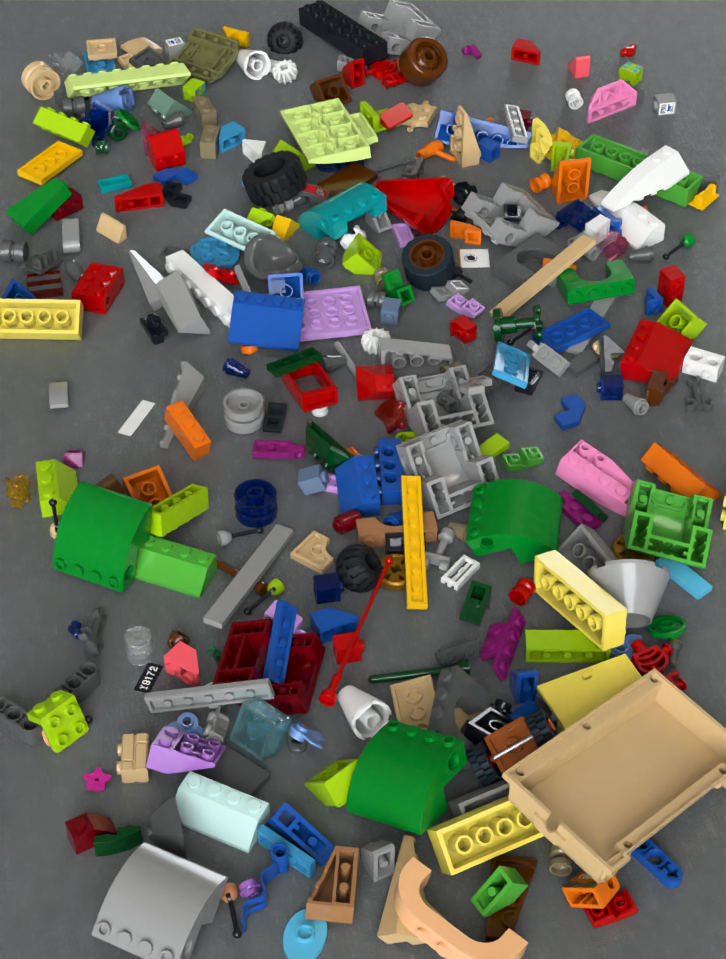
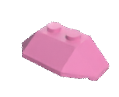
M622 79L597 88L590 97L587 123L636 105L637 91Z

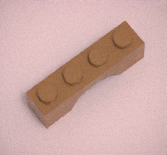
M434 511L423 512L425 542L437 541V523ZM376 517L356 519L357 542L370 548L385 547V533H403V525L388 526L379 522Z

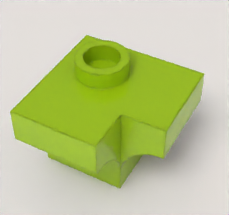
M252 207L247 217L248 220L266 228H271L276 218L274 214L261 207L258 209Z

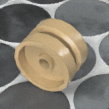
M43 61L30 63L22 72V85L38 100L52 98L54 91L60 88L59 75Z

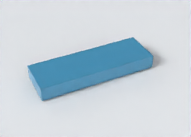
M264 824L257 829L258 843L270 851L271 847L276 843L286 844L290 855L288 864L310 879L316 874L315 859Z

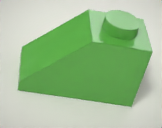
M499 866L470 900L483 917H488L514 903L529 885L515 868Z

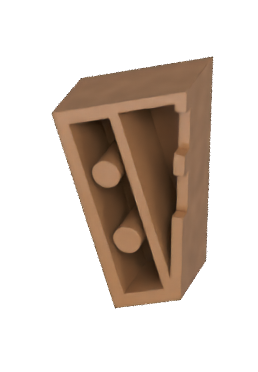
M335 846L320 880L317 881L315 889L306 903L305 919L352 924L359 848Z

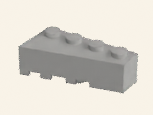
M378 337V365L392 364L394 377L415 374L441 373V366H451L453 363L450 346L447 344Z

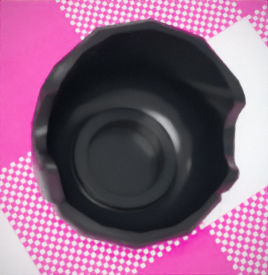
M467 181L458 182L454 185V197L452 198L457 204L463 205L471 191L478 193L475 185H469Z

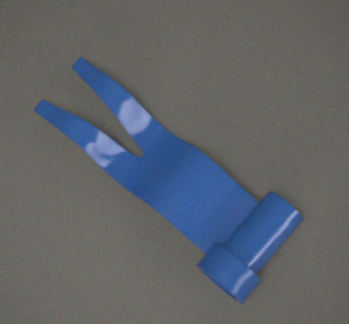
M276 843L270 849L273 863L261 872L262 894L243 903L241 923L244 922L243 933L246 931L247 917L251 913L262 910L267 906L268 900L265 888L267 883L275 879L278 874H285L289 870V848L284 843ZM253 904H257V905L252 906V907H250V908H248V909L246 910V908H247L248 906L253 905Z

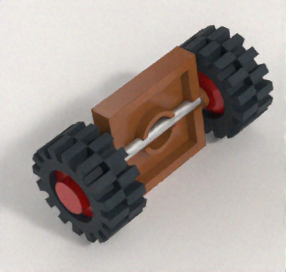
M540 708L526 717L521 716L484 737L486 744L480 742L466 750V757L478 780L487 786L500 779L503 772L557 736L558 730L546 711Z

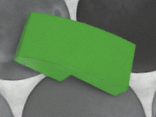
M524 447L520 449L519 453L502 454L500 458L507 472L528 469L543 463L545 460L538 447Z

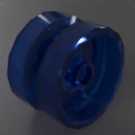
M263 479L246 480L237 486L234 492L237 520L249 528L266 527L273 523L278 513L275 486Z

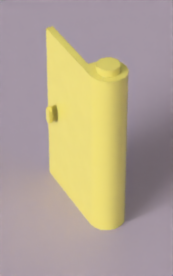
M622 654L540 684L536 689L558 720L557 730L558 734H560L642 676L627 655Z

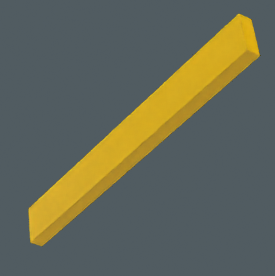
M401 475L407 609L427 610L428 598L421 476Z

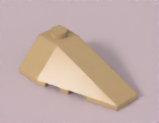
M458 106L455 116L456 125H453L452 128L454 134L450 136L449 152L452 156L456 157L459 165L465 168L479 164L481 151L468 114L462 106Z

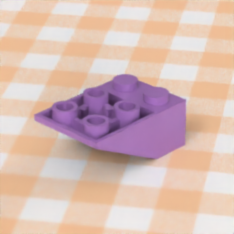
M164 726L151 744L146 767L165 774L213 768L224 753L226 746L215 740L200 738L194 733L188 734L179 731L175 727Z

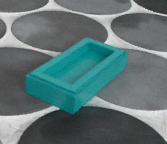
M128 174L98 180L97 186L103 194L132 187V181Z

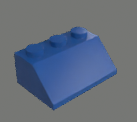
M373 454L353 456L335 468L340 513L358 510L362 517L380 515V496Z

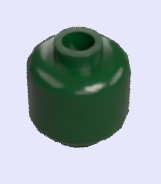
M119 119L110 120L106 126L108 136L114 141H121L127 136V126Z

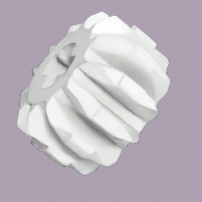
M284 59L282 62L279 60V64H274L272 72L274 79L279 84L283 82L286 85L287 82L292 83V80H296L298 70L296 64L291 59L288 61Z
M377 327L376 329L369 328V331H364L361 338L364 351L377 355L378 337L390 338L389 331H384V328L378 329Z

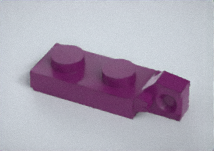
M255 440L252 458L301 459L305 458V445H296L291 443V441Z
M565 490L558 493L563 498L562 513L577 527L581 523L594 530L601 527L602 522L575 497L571 498L570 494Z

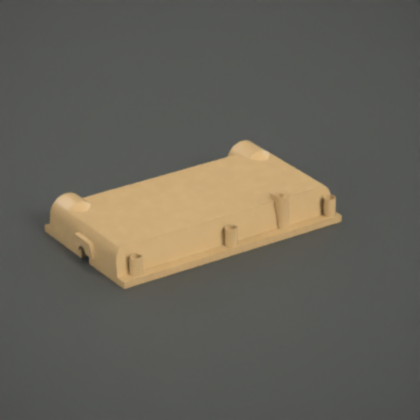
M654 668L503 772L502 778L508 782L509 801L534 824V827L553 845H557L596 883H605L630 861V855L636 848L713 788H721V786L726 790V728Z

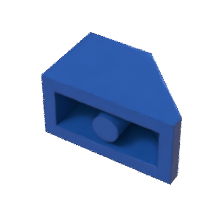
M330 607L310 613V628L313 632L317 633L322 644L331 641L332 635L355 632L358 627V617L355 614Z
M527 668L510 671L509 686L515 704L525 703L529 698L535 701L539 678L538 670Z

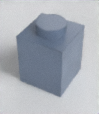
M384 297L381 307V324L398 326L401 316L402 299Z
M320 464L299 469L297 483L305 496L326 490L329 475Z

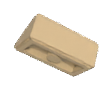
M104 212L101 213L96 229L97 232L117 244L126 240V225Z

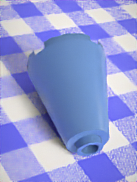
M121 85L95 94L90 100L91 106L95 110L109 113L122 108L132 114L134 111L132 105H135L133 90L128 88L129 85Z

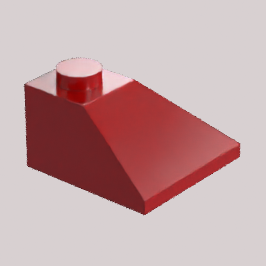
M392 364L355 366L358 401L394 399Z

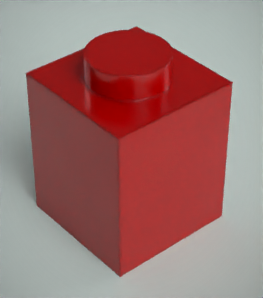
M355 632L332 635L333 652L337 665L342 663ZM357 637L346 663L362 661L361 652L365 651L363 639L359 640V637Z

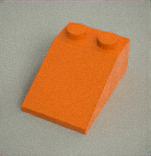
M591 157L559 161L552 178L551 193L556 203L588 199Z
M160 465L123 478L122 487L127 496L151 503L153 506L173 495Z

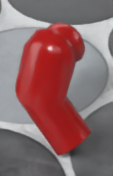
M631 44L629 47L621 49L620 55L622 57L634 56L637 48L636 44Z

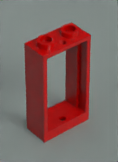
M318 362L281 376L282 382L303 412L338 403L337 387ZM313 375L322 387L302 392L294 380Z

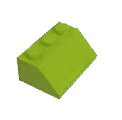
M55 459L37 461L35 464L42 518L53 516L52 506L49 505L50 499H56L57 516L62 515L71 495L78 486L76 470Z

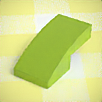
M496 433L482 443L479 448L482 455L493 456L495 462L497 455L510 448V442Z

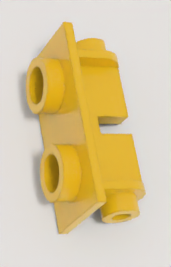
M709 184L705 190L695 195L689 205L703 211L720 196L716 193L717 186Z

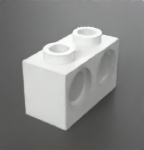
M691 346L684 358L682 373L695 377L700 376L702 379L716 383L723 371L725 356Z

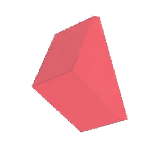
M590 55L576 57L567 65L574 78L589 76Z

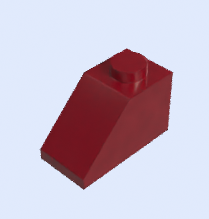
M84 813L65 822L67 838L76 855L93 848L94 836L117 835V830L112 821L106 816Z

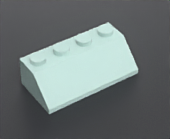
M223 209L204 231L205 234L242 251L245 250L248 242L256 235L272 234L277 236L275 231L226 209Z
M189 771L178 787L175 797L182 826L246 853L250 852L258 839L257 829L262 824L266 826L267 821L270 819L268 802L192 771Z

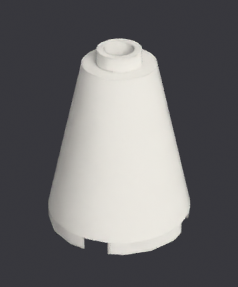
M239 50L236 62L247 77L253 80H260L264 75L268 74L271 68V61L267 53L261 50Z
M352 685L345 686L340 690L338 701L353 733L362 740H366L365 738L368 737L372 738L389 722L388 718L389 714L391 715V710L385 702Z

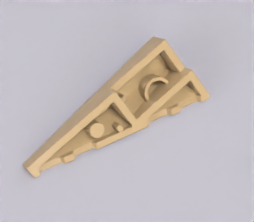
M408 835L403 836L377 937L387 944L406 941L412 945L425 944L402 923L394 906V892L402 869L412 857L419 861L414 848L416 840ZM422 889L420 896L423 902L426 903L424 889Z

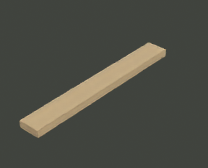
M586 235L580 236L493 309L501 308L503 317L513 314L595 246V239ZM493 309L489 311L491 317H493Z

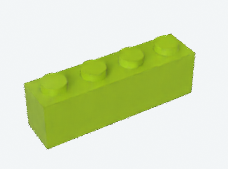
M40 107L33 124L88 148L95 133L90 128V124L84 121L80 123L78 119L72 116L68 118V115L60 111L56 113V110L47 107V109Z
M191 484L152 506L150 534L156 537H164L169 532L178 529L179 526L208 510V487Z
M525 630V662L601 663L610 659L611 649L602 651L579 630Z

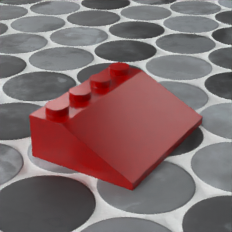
M640 320L620 361L621 379L649 383L653 370L668 373L666 384L669 381H673L676 376H679L684 358L692 346L693 340L659 322Z

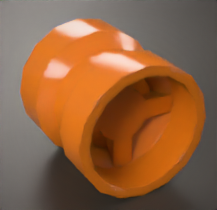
M547 173L540 174L538 177L530 179V188L534 193H539L543 189L550 188L552 180Z

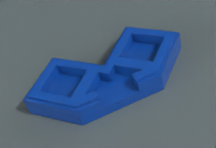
M166 168L154 174L153 180L158 183L161 182L163 186L167 181L172 182L175 179L188 185L198 179V174L188 168Z
M578 394L561 398V404L566 411L555 414L554 421L562 431L579 426L581 417L586 409L585 402Z

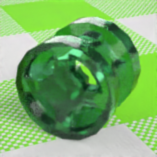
M107 139L102 141L94 140L96 155L101 153L109 154Z

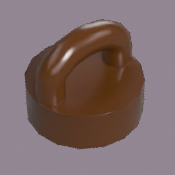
M172 630L169 635L168 646L172 649L174 647L173 641L175 643L181 641L188 645L190 638L178 630Z

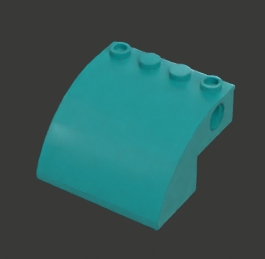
M359 182L303 212L298 219V223L303 230L317 241L327 235L336 240L348 233L347 222L352 219L360 218L367 211L373 218L387 211V196L374 186Z

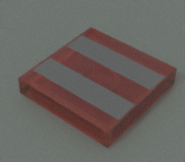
M60 270L46 272L45 274H26L27 289L38 299L63 296Z

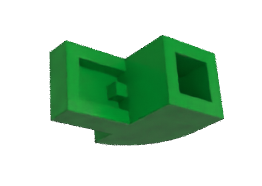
M393 269L381 274L386 289L383 292H387L389 298L402 299V307L416 301L411 285L403 284L399 269Z

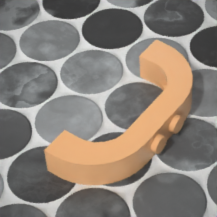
M414 857L407 862L401 871L395 888L394 906L402 923L420 941L428 944L440 956L446 959L522 958L528 942L510 928L494 942H477L430 909L421 899L420 891L427 885L432 870Z

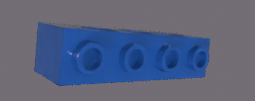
M401 438L378 439V446L374 447L375 458H378L375 459L376 471H379L376 473L377 482L380 484L378 489L382 505L402 504L401 475H404V470L396 449V445L401 443Z

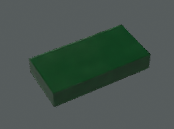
M575 489L572 495L604 523L608 516L586 495Z

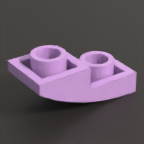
M459 293L447 300L446 306L470 318L477 317L485 310V307L472 298L468 301Z

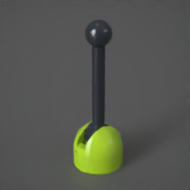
M277 578L270 581L267 586L268 592L252 606L245 608L244 614L250 615L252 610L268 596H278L285 591L283 583Z

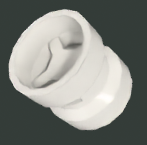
M574 88L566 92L565 98L571 109H579L583 105L580 92Z

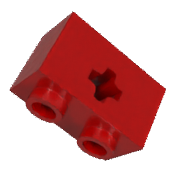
M676 265L660 269L657 292L663 298V304L666 308L676 298L681 302L683 299L686 276Z

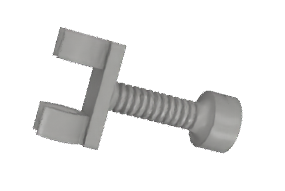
M445 527L440 530L438 535L440 543L435 554L425 551L426 570H428L430 564L439 566V574L444 575L449 570L451 557L443 556L447 544H451L455 538V532L452 529Z

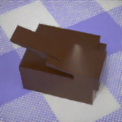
M653 370L645 397L649 406H659L663 402L664 396L678 382L679 376H676L673 381H669L666 384L668 373Z

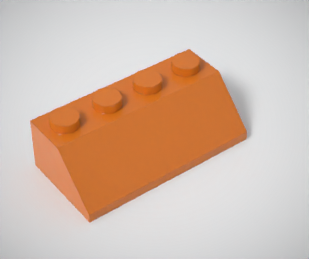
M656 442L652 444L641 458V461L646 464L644 468L652 474L655 472L658 475L657 479L665 485L668 483L671 486L670 490L675 494H681L686 497H692L696 494L711 498L713 501L723 495L676 454Z

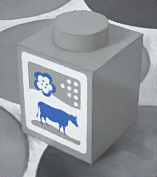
M181 37L164 40V50L168 59L172 56L176 57L185 46L186 42Z
M673 93L657 94L654 97V101H652V109L655 110L657 116L675 114L677 100Z

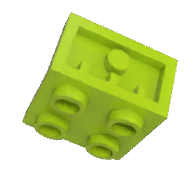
M366 101L360 102V112L363 113L375 133L387 130L380 124L379 114L388 110V108L374 111L372 106Z

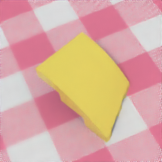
M535 118L532 122L530 158L537 164H541L552 146V136L547 126L539 118Z

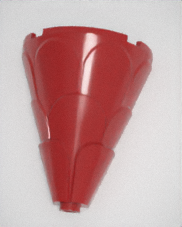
M402 178L380 180L374 185L375 188L387 196V211L393 213L398 219L423 234H433L440 230L449 218L453 205H450L451 197H454V185L451 178Z

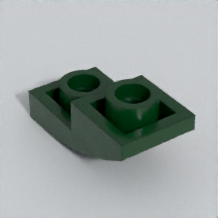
M129 825L118 827L117 835L103 834L94 836L96 857L118 854L143 843L141 826Z

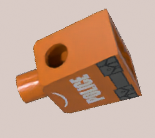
M582 870L561 887L570 907L603 909L620 889V884L616 878L618 871L607 882L598 884Z

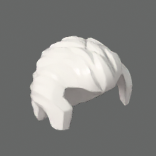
M355 225L353 228L355 234L348 233L341 237L340 244L345 250L358 233L365 239L367 238L366 232L361 230L358 225Z

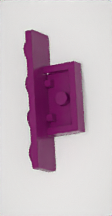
M518 608L512 609L508 622L490 625L479 654L483 661L495 659L492 669L500 681L506 680L526 622Z

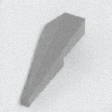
M128 251L150 306L154 311L162 308L163 306L160 302L162 295L156 284L164 277L136 251Z
M181 361L182 374L177 376V381L179 382L173 392L170 405L183 400L190 412H192L205 391L204 376L187 361ZM165 425L164 431L166 432L162 441H160V448L168 449L176 435L169 425Z

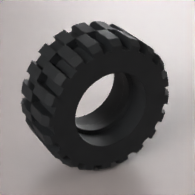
M290 151L272 152L269 155L266 154L262 158L256 159L254 163H251L243 173L242 182L252 203L257 206L272 207L297 196L298 192H301L306 185L307 175L297 154Z

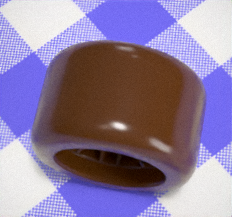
M430 37L414 39L404 48L399 57V68L404 78L411 84L420 87L429 86L443 75L448 64L447 53L444 47L437 40Z

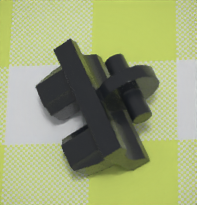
M154 313L149 314L147 318H140L141 325L154 345L163 343L164 337L168 336V331L161 322L160 316Z

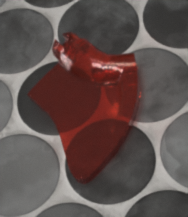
M389 399L383 402L374 412L384 423L388 434H392L397 428L403 430L407 427V419L404 412L406 402L402 400Z

